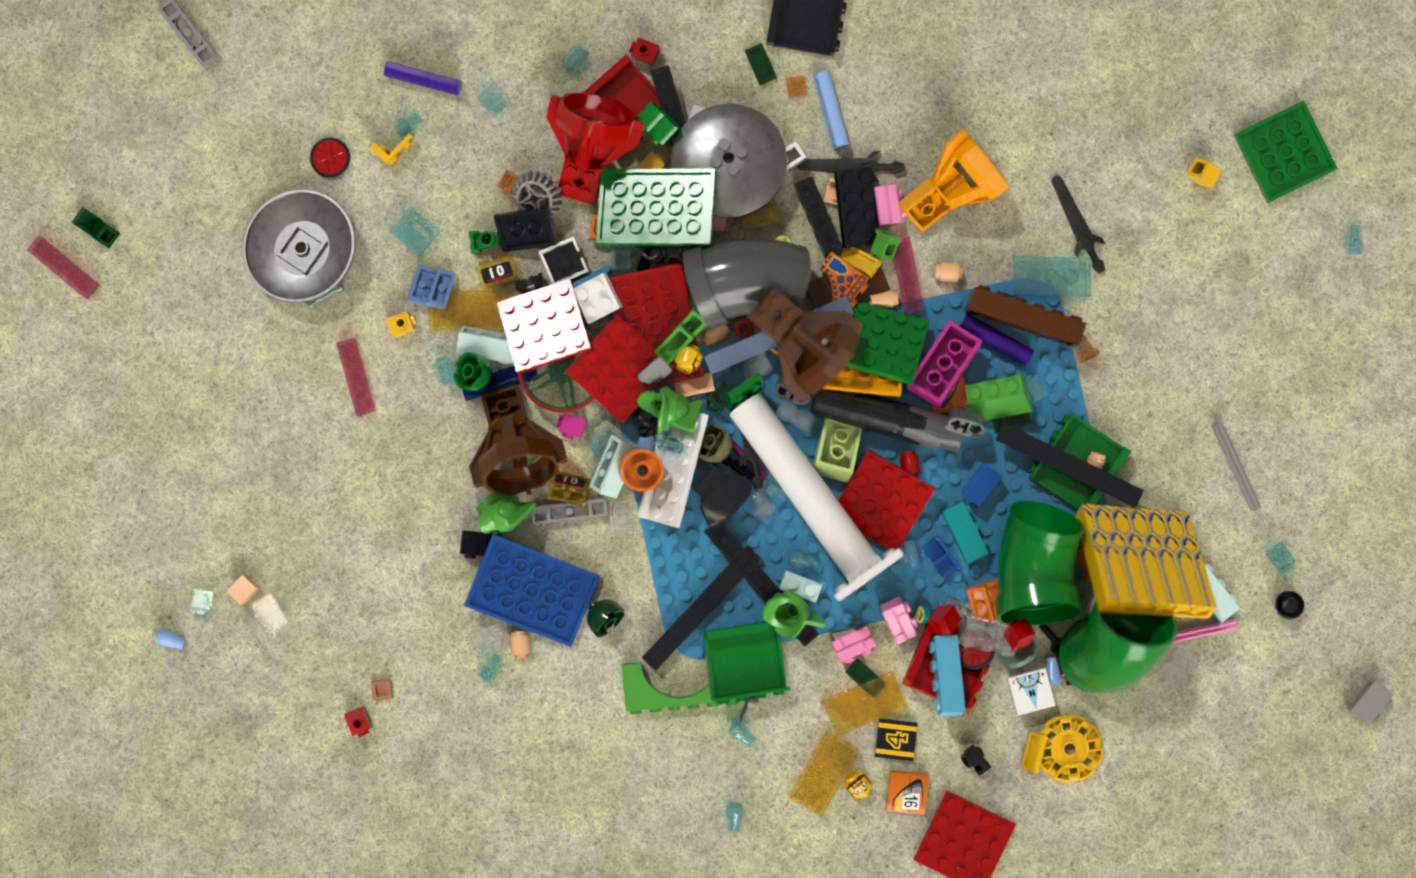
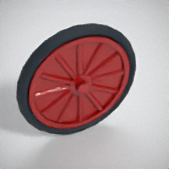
M321 139L311 150V166L315 172L323 177H337L343 174L349 166V149L339 139Z
M978 631L969 632L958 639L961 666L977 670L987 666L993 659L995 646L988 635Z

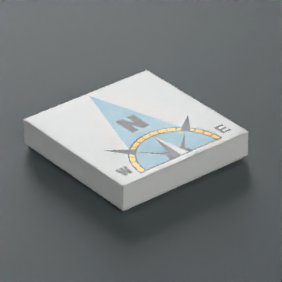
M1045 667L1007 677L1018 716L1056 706Z

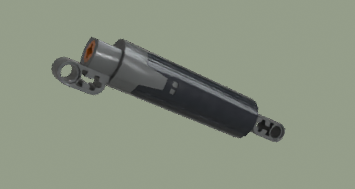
M782 376L778 378L775 387V395L782 400L799 405H805L812 401L810 412L813 415L936 451L941 447L958 452L963 435L978 438L984 433V417L979 413L962 408H953L949 412V416L874 394L823 388L814 395L809 394L804 401H800L787 389L781 387L784 386Z

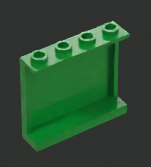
M1074 412L1063 417L1060 422L1062 424L1059 431L1055 430L1050 437V445L1087 462L1091 451L1105 455L1106 463L1102 470L1114 476L1131 453V450L1122 447L1077 417ZM1039 461L1037 463L1034 462L1028 470L1030 472L1029 478L1077 510H1079L1082 504L1096 505L1103 495V492Z
M765 621L702 631L712 701L718 702V704H727L731 699L746 701L749 696L764 698L768 693L783 695L785 694L784 691L790 690V687L786 686L780 634L775 631L773 625Z

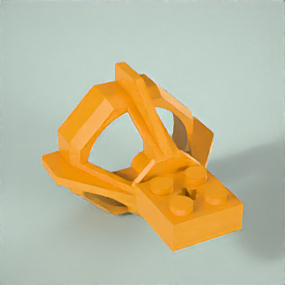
M963 128L945 143L933 176L929 177L898 202V204L923 233L951 209L954 210L956 207L966 204L992 201L1008 190L1010 186ZM958 161L978 186L973 188L969 186L965 176L960 170L957 171L955 168Z

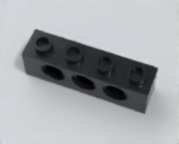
M811 176L795 183L794 189L823 257L829 255L830 252L840 250L842 245L813 177Z

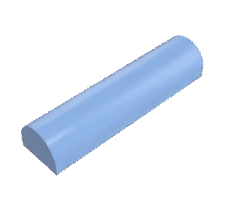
M830 71L819 72L814 76V81L832 147L834 150L847 147L850 144Z

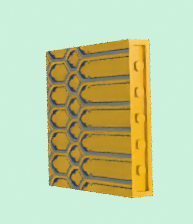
M1082 504L1075 517L1085 527L1081 541L1099 612L1209 618L1217 606L1189 512Z

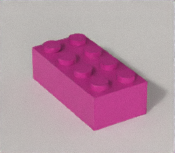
M949 321L918 366L913 384H907V390L940 409L980 350L982 340Z

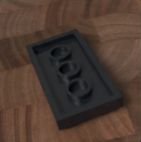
M872 167L834 171L842 248L873 244L877 236L875 230L878 229Z

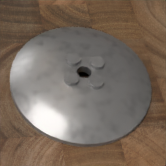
M740 104L715 105L695 114L679 131L671 154L672 169H715L717 171L714 216L721 218L746 216L764 207L780 189L787 167L786 147L777 127L761 112ZM726 154H732L734 160L731 163H726L723 157Z
M292 190L268 200L253 215L243 240V259L250 278L267 295L289 303L310 302L334 290L349 272L356 250L354 227L348 214L332 198L312 190ZM306 244V250L303 253H298L299 245Z

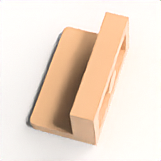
M711 373L704 374V377L674 383L676 392L683 394L686 398L715 391Z

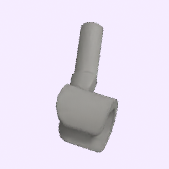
M753 696L748 698L747 706L740 718L741 721H745L751 707L757 709L759 698Z

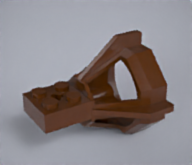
M774 287L769 288L746 317L777 344L784 387L800 401H804L809 394H816L832 382L841 370L844 371L847 368L845 365L853 357L861 337L859 332L863 329V325L847 311L803 312ZM773 311L779 312V317L777 319H772L774 317L772 314Z
M518 384L482 394L481 398L488 422V432L469 465L473 485L475 488L486 486L489 492L514 495L526 491V494L530 495L532 494V489L544 486L560 471L559 464L568 462L563 440L527 418ZM525 456L543 457L528 466ZM511 459L515 470L506 471L494 469Z

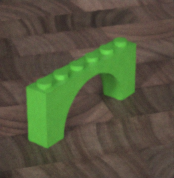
M641 662L622 664L626 711H630V714H640L642 710L647 709L650 712H660L661 708L668 707L670 711L680 710V706H688V709L699 708V704H707V707L718 706V702L711 700L709 683L702 690L692 695L671 696L660 692L651 685L644 674ZM731 699L726 705L738 704L736 699Z

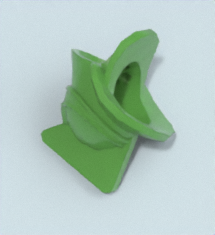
M668 385L659 389V393L643 392L637 399L640 408L658 418V434H662L669 425L671 427L676 426L687 432H693L702 407L701 401L690 403L683 394L674 392Z
M492 492L476 508L480 517V529L485 534L495 532L498 534L508 533L536 507V503L534 501L520 503L519 498L515 494Z
M787 591L783 594L776 593L773 598L766 602L762 609V618L767 623L773 625L775 631L783 637L794 638L798 636L806 624L817 627H825L826 622L799 594L792 591Z

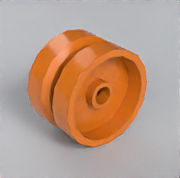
M635 448L626 452L622 456L618 467V473L622 482L627 487L639 492L654 489L661 482L664 472L661 459L656 453L645 448ZM639 466L643 467L642 473L637 472Z

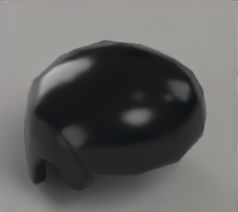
M539 273L536 276L531 275L529 279L518 280L515 283V289L520 294H525L543 288V273Z
M1284 591L1277 596L1274 608L1283 619L1293 620L1303 613L1305 603L1302 596L1297 592Z

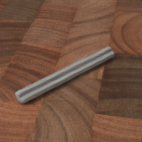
M1218 422L1212 426L1249 509L1251 511L1261 508V505L1223 423Z

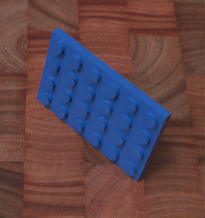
M492 533L464 606L572 647L600 575Z

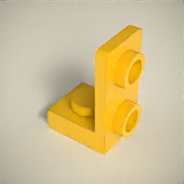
M409 133L389 155L390 151L383 144L378 146L374 142L369 148L388 166L391 163L394 165L401 157L399 154L404 149L407 151L414 144L412 141L414 137Z

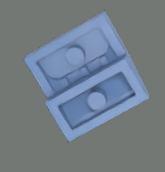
M418 264L407 301L445 309L456 274L441 268L435 270Z

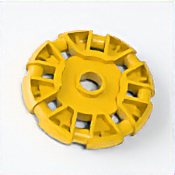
M1067 714V716L1062 717L1058 715L1048 720L1044 724L1045 727L1042 731L1038 732L1046 736L1051 731L1055 733L1052 740L1047 738L1045 749H1050L1051 755H1045L1044 752L1040 765L1042 771L1045 774L1051 775L1052 779L1062 783H1071V781L1076 780L1080 782L1090 777L1097 765L1100 766L1104 754V747L1101 744L1103 739L1098 728L1093 723L1090 724L1086 721L1085 717L1077 714ZM1068 723L1070 729L1063 730L1062 724ZM1081 727L1086 729L1084 735L1078 732ZM1088 742H1093L1094 748L1089 749ZM1069 743L1075 747L1074 752L1071 754L1065 753L1064 750L1065 746ZM1087 757L1091 759V762L1088 764V766L1083 764ZM1055 763L1060 765L1058 770L1053 768ZM1069 768H1076V773L1070 774Z

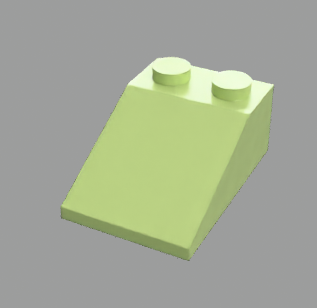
M827 418L824 419L813 461V466L820 476L845 483L849 482L854 471L862 432L861 428Z

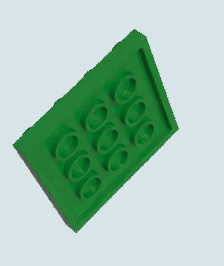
M1304 100L1234 134L1267 203L1338 169Z
M857 301L853 308L854 314L851 316L863 325V329L859 332L861 337L854 355L845 366L912 385L930 320Z

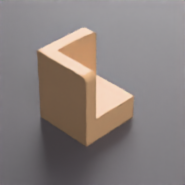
M244 574L227 590V593L242 605L260 587L247 574Z

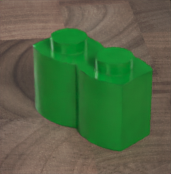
M650 101L636 117V120L644 122L643 131L647 130L652 135L650 137L651 140L657 145H666L681 129L654 101Z

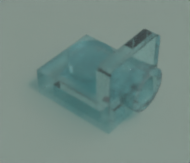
M1283 542L1266 551V555L1275 566L1278 575L1288 574L1294 569L1295 559Z
M195 589L192 608L189 609V613H194V617L206 618V615H211L215 592Z

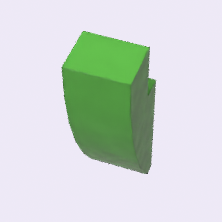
M697 306L654 351L668 365L706 325Z

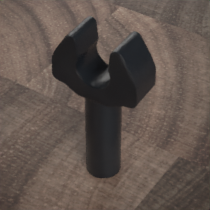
M1047 624L1040 625L1039 628L1052 642L1050 650L1054 654L1059 655L1063 637L1058 638Z

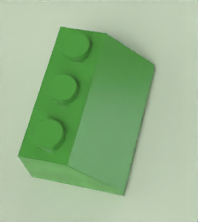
M1026 374L964 385L970 410L981 414L985 421L1033 412Z

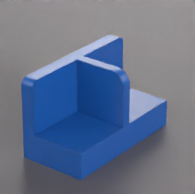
M982 463L976 473L970 477V481L961 491V494L976 507H980L1002 476L986 463Z
M939 536L934 537L921 547L944 579L954 571L962 568Z

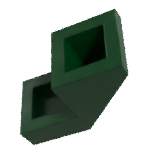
M84 207L80 209L72 220L75 226L88 233L107 248H110L120 235V232Z

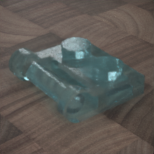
M411 206L389 232L420 257L441 233V230L438 227L432 226ZM412 218L430 234L426 238L407 221Z

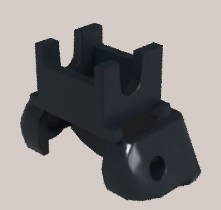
M709 462L707 465L712 470L697 486L691 482V487L702 497L699 508L707 524L713 527L728 520L744 504L752 491L753 483L751 480L734 472L723 475Z

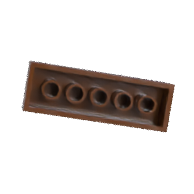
M983 285L971 289L964 312L1070 347L1080 345L1087 324L1082 322L1083 318L1075 315L1067 317L1060 310L1053 309L1049 311L1045 309L1046 306L1038 303L1030 305L1027 304L1026 299L1020 297L1012 299L1008 297L1009 294L997 291V293L990 292V288Z

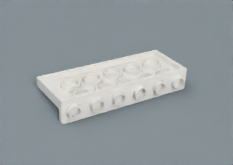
M699 413L693 432H687L676 426L671 427L669 425L662 434L658 435L654 453L662 461L664 467L663 477L654 489L643 493L638 517L680 528L709 415Z

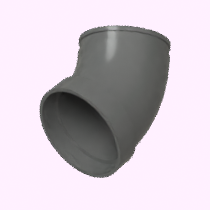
M746 238L719 242L711 246H694L685 249L683 252L684 269L692 297L700 315L711 329L731 323L734 317L748 315L770 287L776 288L798 308H800L804 300L811 270L810 254L805 246L774 239ZM772 312L774 317H779V312Z

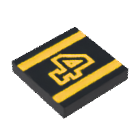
M879 718L875 757L913 761L918 723Z

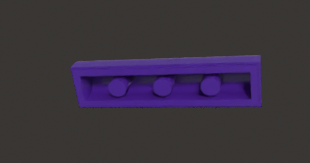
M389 61L386 62L384 68L385 77L459 96L463 83L457 79Z
M966 313L959 326L982 340V344L1023 367L1028 364L1034 353V350L969 313Z

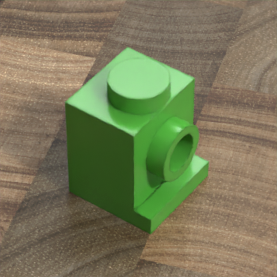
M876 229L875 233L877 236L870 252L879 260L893 259L901 238L889 230Z

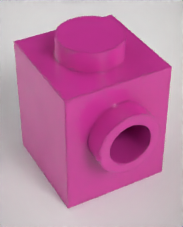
M564 413L563 416H559L557 427H560L559 431L563 432L562 436L573 439L574 436L582 438L587 419Z

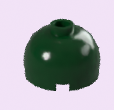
M610 599L599 602L595 601L589 607L587 624L591 631L601 638L608 634L606 631L613 624L615 628L622 621L625 615L623 611L625 610L617 602Z

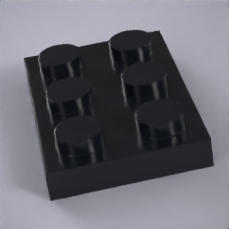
M549 206L498 213L493 216L503 252L553 246L558 243Z

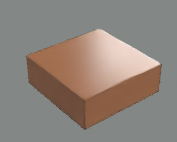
M391 679L371 681L374 701L393 698Z

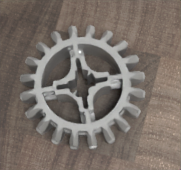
M539 170L534 172L528 171L526 174H522L512 187L514 192L511 197L515 198L513 204L518 205L517 211L547 207L546 198L549 197V209L553 217L559 211V207L562 205L561 199L563 198V195L559 193L561 188L556 187L558 181L553 182L551 180L552 175L546 177V171L541 174ZM526 185H527L528 188H529L527 195H526V193H525V187H526Z

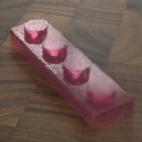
M39 235L27 249L85 299H88L99 287V283L42 236Z
M910 236L902 237L894 255V263L904 314L923 312Z
M356 338L336 342L356 417L376 412Z

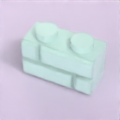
M785 570L779 586L781 590L786 592L792 591L799 594L800 597L815 603L822 588L821 583Z

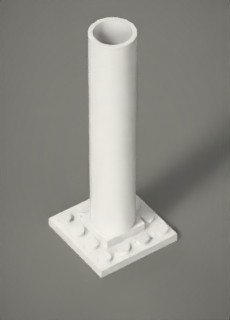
M761 393L752 396L730 413L731 419L849 582V585L843 583L835 589L836 594L834 597L838 602L904 555L900 549L895 551L894 548L883 555L882 558L884 560L876 554Z

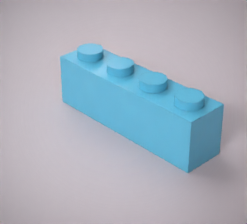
M958 635L934 636L928 644L929 653H932L930 669L931 672H934L932 688L934 692L936 691L934 708L935 711H938V716H960L966 710Z

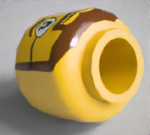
M693 344L683 348L675 357L676 368L685 374L696 372L703 359L702 354L699 352L700 348Z
M852 770L844 777V788L853 798H866L871 793L872 781L863 771Z

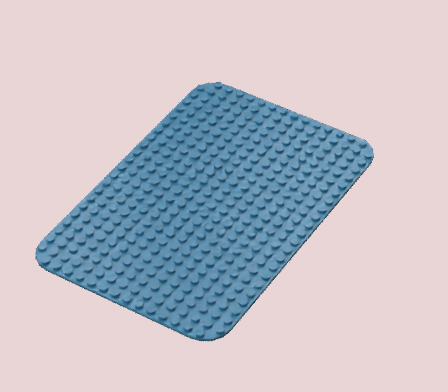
M1018 278L985 285L990 288V292L997 293V291L1009 294V298L1016 299V297L1026 299L1027 304L1034 305V303L1046 306V310H1060L1066 316L1059 295L1047 283L1037 279ZM971 289L902 303L891 309L930 320L918 366L949 321L960 326L966 315L964 309ZM972 315L1034 350V353L1028 364L1023 367L982 344L980 350L963 373L966 385L1026 374L1033 412H1029L1032 423L1016 428L1048 444L1051 443L1050 437L1055 430L1059 431L1062 424L1060 422L1066 414L1069 415L1074 412L1077 417L1089 424L1073 347ZM740 338L718 343L714 347L712 345L699 347V352L703 356L701 362L704 374L710 373L704 356L744 339ZM768 350L712 374L715 390L723 382L732 390L737 384L743 383L759 372L763 377L761 394L813 465L825 418L811 414L812 401L805 405H799L782 400L775 395L777 380L782 376L780 360L776 355ZM903 382L900 397L878 395L932 411L930 403L907 390V384ZM674 383L665 384L668 385L671 390L676 392ZM665 385L656 386L652 392L659 393V389H662ZM713 392L687 398L690 403L695 401L702 402L700 413L709 415L706 429L711 427L710 424H719L744 450L742 433L729 416L731 412L726 407L721 412L719 410L715 412L707 404L710 402L708 397ZM970 407L963 408L965 410L971 411ZM631 414L623 424L620 421L619 423L622 437L637 444L640 436L638 434L639 425L632 422ZM656 418V424L651 428L653 434L649 435L654 436V441L656 442L659 435L657 433L658 418ZM988 420L985 421L982 436L973 438L963 435L958 452L941 447L936 451L862 429L853 474L868 449L901 467L899 458H901L900 453L915 450L921 467V473H918V477L936 488L899 548L904 555L840 602L834 597L836 594L835 589L843 583L849 585V582L761 459L758 461V465L769 475L764 480L763 488L754 489L753 486L744 504L722 524L743 548L748 545L761 558L757 564L778 588L785 570L822 584L816 603L804 599L826 622L825 627L812 626L821 635L885 621L880 605L888 601L890 602L897 597H901L903 602H908L911 612L908 613L909 615L915 614L916 608L919 605H927L931 611L935 610L938 605L955 606L968 603L967 588L998 578L1000 545L1005 523L1013 503L1019 501L1040 502L1062 509L1073 516L1076 515L1078 510L1029 478L1030 472L1028 470L1030 466L1038 461L996 441L998 433L995 434L992 421ZM731 450L729 456L733 457V460L738 461L740 457ZM699 457L692 478V482L696 486L712 470L707 465L708 463ZM722 462L713 464L723 475L726 473L731 474L732 472L738 474L730 466L727 467ZM745 462L743 463L750 471L752 470ZM982 463H986L1002 477L980 507H976L961 494V491ZM639 466L637 472L642 473L643 467ZM821 476L838 500L848 483ZM691 486L680 528L640 518L665 632L731 563L703 532L709 525L699 508L702 497ZM634 490L639 511L644 492ZM1103 493L1096 505H1107L1105 493ZM960 501H963L964 504H969L972 510L970 516L973 521L976 520L981 529L979 534L982 539H986L990 547L987 549L989 554L969 564L965 562L941 513L942 510ZM863 535L876 554L884 560L882 557L889 549ZM936 536L941 538L962 567L945 579L921 548ZM1075 566V579L1083 578L1081 575L1083 571L1079 566ZM743 577L680 644L677 650L681 654L694 659H706L702 631L765 622L762 618V609L766 602ZM780 635L781 643L797 640L796 637L787 638Z

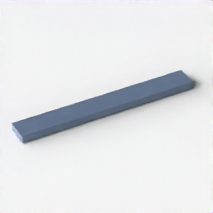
M847 296L810 311H847L850 315L854 314ZM760 332L706 355L704 359L712 375L777 347V344L767 334Z

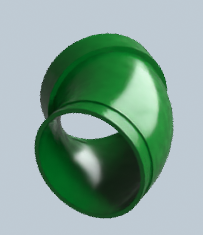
M1033 501L1013 503L1005 523L999 552V595L995 598L998 621L1009 624L1014 619L1026 618L1030 625L1034 626L1056 623L1079 615L1082 612L1080 590L1075 586V564L1081 536L1085 530L1083 523L1072 514L1048 504Z
M1095 601L1089 617L1072 624L1062 638L1059 650L1062 671L1073 686L1085 692L1109 693L1128 688L1141 680L1151 671L1158 660L1168 653L1177 635L1176 619L1174 616L1099 612L1097 601ZM1106 624H1107L1108 626H1110V627L1114 630V632H1113L1112 630H1110V629L1106 626Z

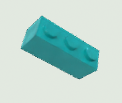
M960 501L941 511L966 563L969 564L989 554L987 549L990 547L986 539L981 538L979 531H981L980 526L976 520H972L970 516L972 510L968 503L964 504L963 501Z

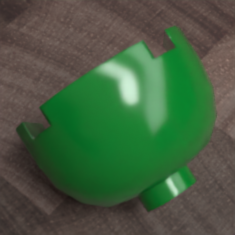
M469 352L464 353L458 358L455 363V367H457L456 373H453L455 384L467 391H479L486 387L492 376V368L489 361L482 355Z

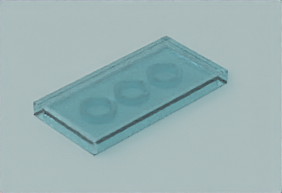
M1013 257L1014 295L1091 296L1089 257Z

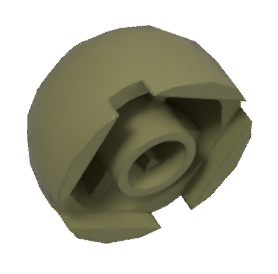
M710 424L711 427L705 428L698 457L707 463L715 464L722 462L729 456L732 450V439L730 434L719 424Z

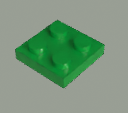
M759 372L727 393L726 407L730 412L752 396L761 393L763 377Z

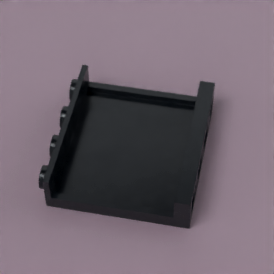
M773 0L766 45L834 57V53L839 52L840 40H837L838 33H842L844 22L840 21L841 14L845 15L847 3H844V0Z

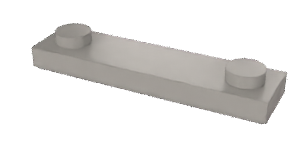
M167 0L157 7L204 69L220 58L176 0Z
M607 497L538 505L531 511L532 526L609 516Z

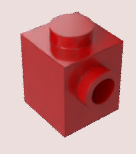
M638 37L636 42H632L629 52L632 53V59L653 67L660 46Z
M938 605L928 619V622L936 635H951L962 619L954 605Z
M1026 618L1014 619L1008 624L1004 637L1011 649L1015 651L1030 645L1036 633Z
M365 706L344 714L352 736L358 734L361 737L370 733L369 729L373 726Z

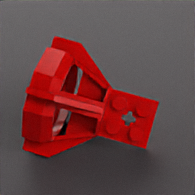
M565 93L563 97L552 95L546 118L565 155L558 185L561 188L559 193L564 197L593 205L597 197L602 169L639 145L644 122L636 120V114L620 101L594 93ZM582 117L592 118V121L587 120V119L582 118ZM578 177L582 178V182L577 180Z

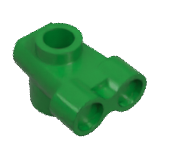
M479 230L469 232L472 254L481 253L484 249L501 245L498 232L484 231L480 233ZM492 237V241L488 243V239Z

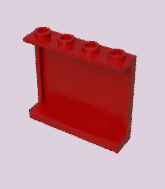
M627 54L583 92H590L620 101L633 111L636 117L650 101H654L660 107L655 87L632 63ZM582 117V118H585V119H587V120L592 121V118Z
M928 622L924 627L901 684L936 699V691L934 692L932 688L934 672H931L930 669L932 653H929L928 644L934 636L941 635H936ZM957 626L951 635H958L959 639L969 632ZM990 664L977 670L961 666L965 712L973 709L977 700L974 698L975 694L981 690L983 685L981 679L983 674H987Z

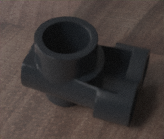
M971 745L963 751L964 754L961 755L963 764L967 768L973 766L979 776L991 768L989 762L984 759V753L980 747Z

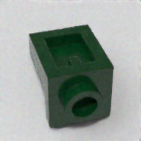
M723 382L708 397L710 402L707 404L715 412L717 410L721 412L726 408L727 393L731 389Z

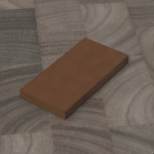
M881 266L872 278L867 280L866 283L869 286L864 293L859 292L855 298L858 301H865L869 299L870 295L890 290ZM826 275L809 282L807 291L815 309L832 302V288Z

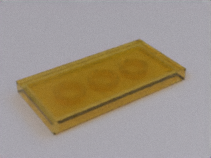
M505 290L451 291L445 309L428 306L429 331L460 330L462 326L478 329L504 328L497 302L505 300Z
M893 671L822 700L836 736L908 708Z
M826 730L790 793L789 798L814 813L823 816L860 749Z

